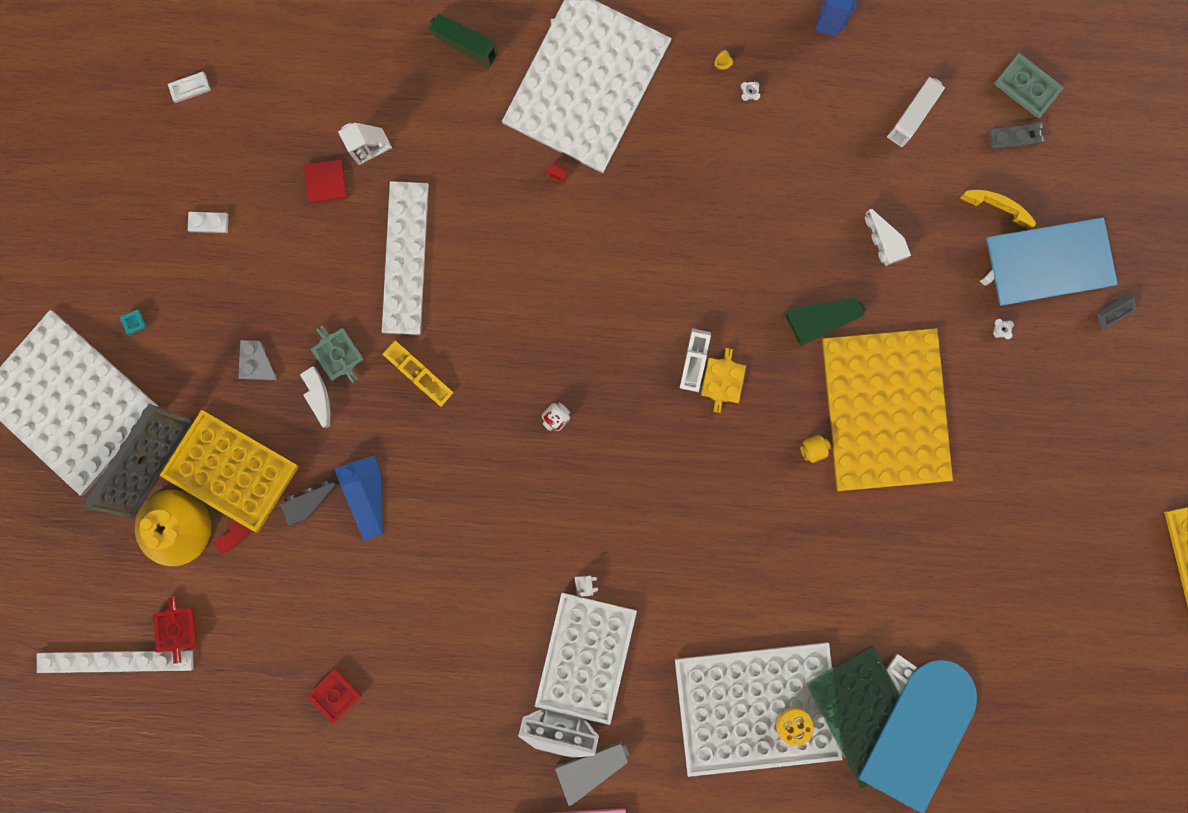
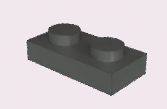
M1128 294L1097 312L1099 326L1104 330L1136 312L1135 297Z

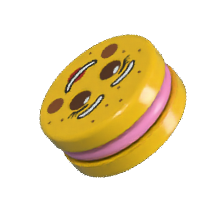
M786 708L776 719L777 733L789 745H803L809 741L813 734V721L801 708Z

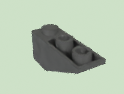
M329 480L321 483V488L314 490L312 487L302 491L303 495L299 497L292 495L285 498V502L280 504L288 526L311 518L338 486V483H332Z

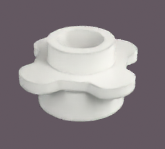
M744 82L741 84V89L743 90L742 100H758L760 98L758 93L760 85L758 82Z
M997 319L993 332L994 337L1012 338L1011 330L1014 323Z

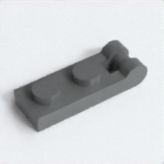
M1043 123L991 129L989 131L991 150L1045 143V136L1042 134L1044 129ZM1029 132H1034L1035 137L1030 138Z

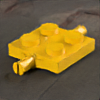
M725 348L724 359L708 358L700 396L710 397L715 400L713 412L721 413L723 402L739 403L746 365L736 364L731 361L733 349Z

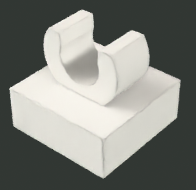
M591 576L575 577L577 596H591L593 592L598 591V588H592V581H596L597 578Z

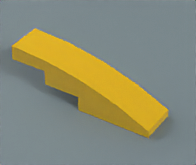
M396 340L382 353L383 356L440 407L454 393Z

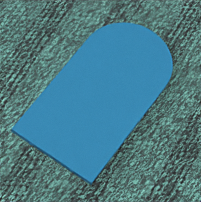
M934 660L921 665L911 674L858 779L897 799L906 806L921 813L925 812L976 709V687L965 669L957 663L946 660Z

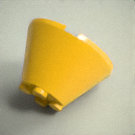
M172 489L154 494L142 505L135 521V536L140 549L149 559L165 566H180L195 560L204 552L212 535V520L207 507L200 499L184 490Z

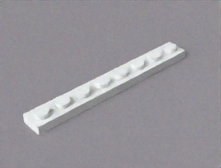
M193 650L180 651L182 663L173 664V654L168 651L156 653V651L37 653V673L193 670Z

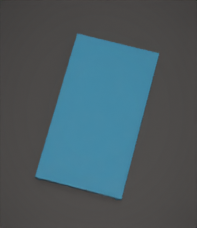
M1104 218L986 238L1000 306L1118 285Z

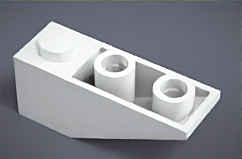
M873 209L867 211L865 221L867 226L872 229V240L875 245H878L880 261L884 262L885 266L910 257L911 254L905 238Z

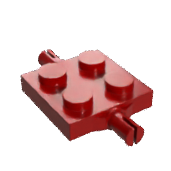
M169 597V609L153 614L156 653L172 652L173 664L182 663L180 651L186 648L197 647L194 608L179 609L177 608L176 597Z

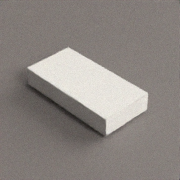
M203 71L168 84L175 103L211 91Z

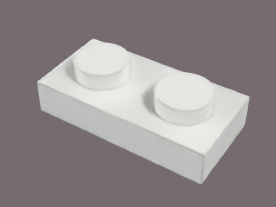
M189 212L188 231L228 233L229 214Z

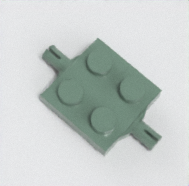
M323 325L317 328L316 331L322 339L319 344L311 348V351L331 381L336 380L342 375H347L352 384L358 381L359 378H357L353 369L364 361V358L344 328L332 334H328Z

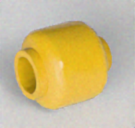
M820 435L805 439L800 447L806 461L809 460L811 463L827 458L829 449H831L829 441Z

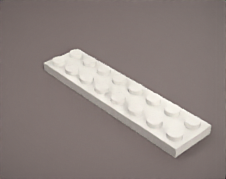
M390 181L382 333L421 335L428 183Z

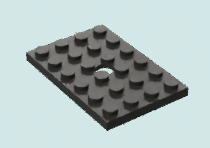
M148 404L142 411L137 423L131 428V432L126 440L120 445V449L115 457L109 462V466L104 474L99 477L93 491L88 494L83 506L89 510L133 519L194 421L189 417ZM141 456L144 457L141 464L137 463Z

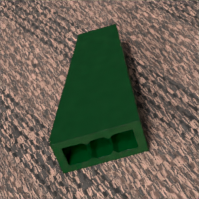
M438 13L436 18L433 17L431 19L429 31L432 36L489 70L498 55L495 41Z
M857 298L791 308L786 310L784 315L801 347L865 315V307Z

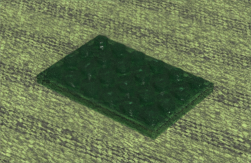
M872 645L806 683L854 778L861 788L868 784L858 779V776L900 696L875 647Z

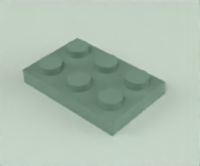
M1020 53L1015 56L994 83V85L1038 119L1064 88Z

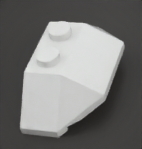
M540 709L523 717L518 737L535 749L578 758L595 756L599 735L593 730L586 719Z

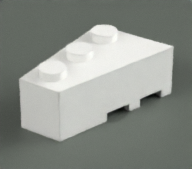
M348 123L341 128L342 130L338 131L348 152L358 165L392 148L383 129L360 123Z

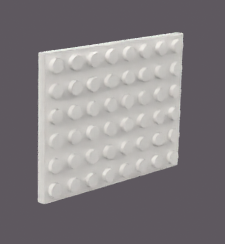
M564 0L502 123L604 173L672 38L595 0Z
M52 310L43 317L0 366V421L80 496H84L99 477L103 475L109 466V462L115 457L120 449V445L126 440L131 432V428L137 423L142 411L148 404L158 406Z
M828 642L675 659L688 777L842 760ZM786 708H801L813 721V734L809 741L803 745H789L777 733L776 719Z

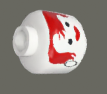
M560 402L558 404L552 403L542 413V419L544 420L542 424L549 431L552 429L560 431L569 422L570 411Z

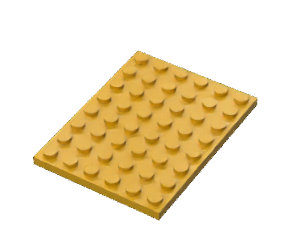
M926 329L822 339L837 491L953 481L938 330Z

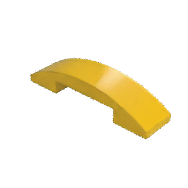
M969 190L960 196V199L976 206L985 201L1014 215L1012 223L1028 230L1036 224L1032 216L1022 206L1001 194L985 190Z

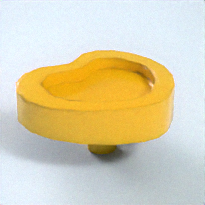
M727 50L721 51L715 59V66L718 69H727L733 64V59Z

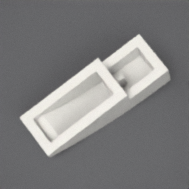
M692 328L680 384L681 389L699 392L711 332Z
M311 367L300 374L310 390L303 396L322 427L328 428L330 427V403L327 390L318 369Z

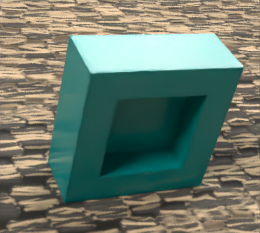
M135 310L120 317L127 335H132L147 328L140 310Z

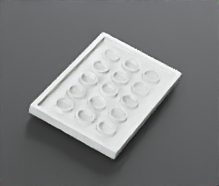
M562 592L535 707L610 725L637 610Z

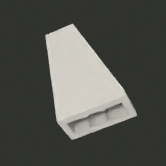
M929 77L887 138L900 147H903L911 139L945 89L938 79Z

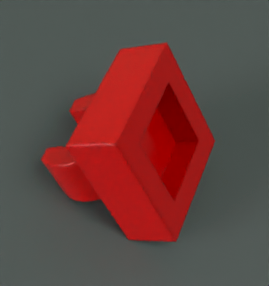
M555 159L553 166H548L547 176L565 183L568 164L565 162L562 168H558V159Z

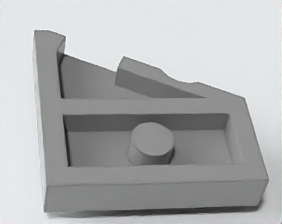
M240 340L238 378L277 380L262 342Z

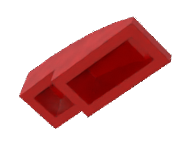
M233 521L227 525L231 532L216 539L214 543L221 555L226 554L246 540L253 531L239 522Z

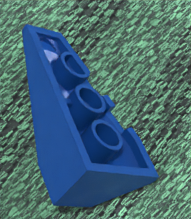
M371 456L336 468L335 471L364 541L382 535L381 471L376 457Z

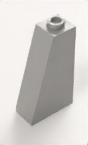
M620 740L596 749L595 756L572 758L555 766L569 806L573 805L628 763L627 756H630L626 744L622 745Z

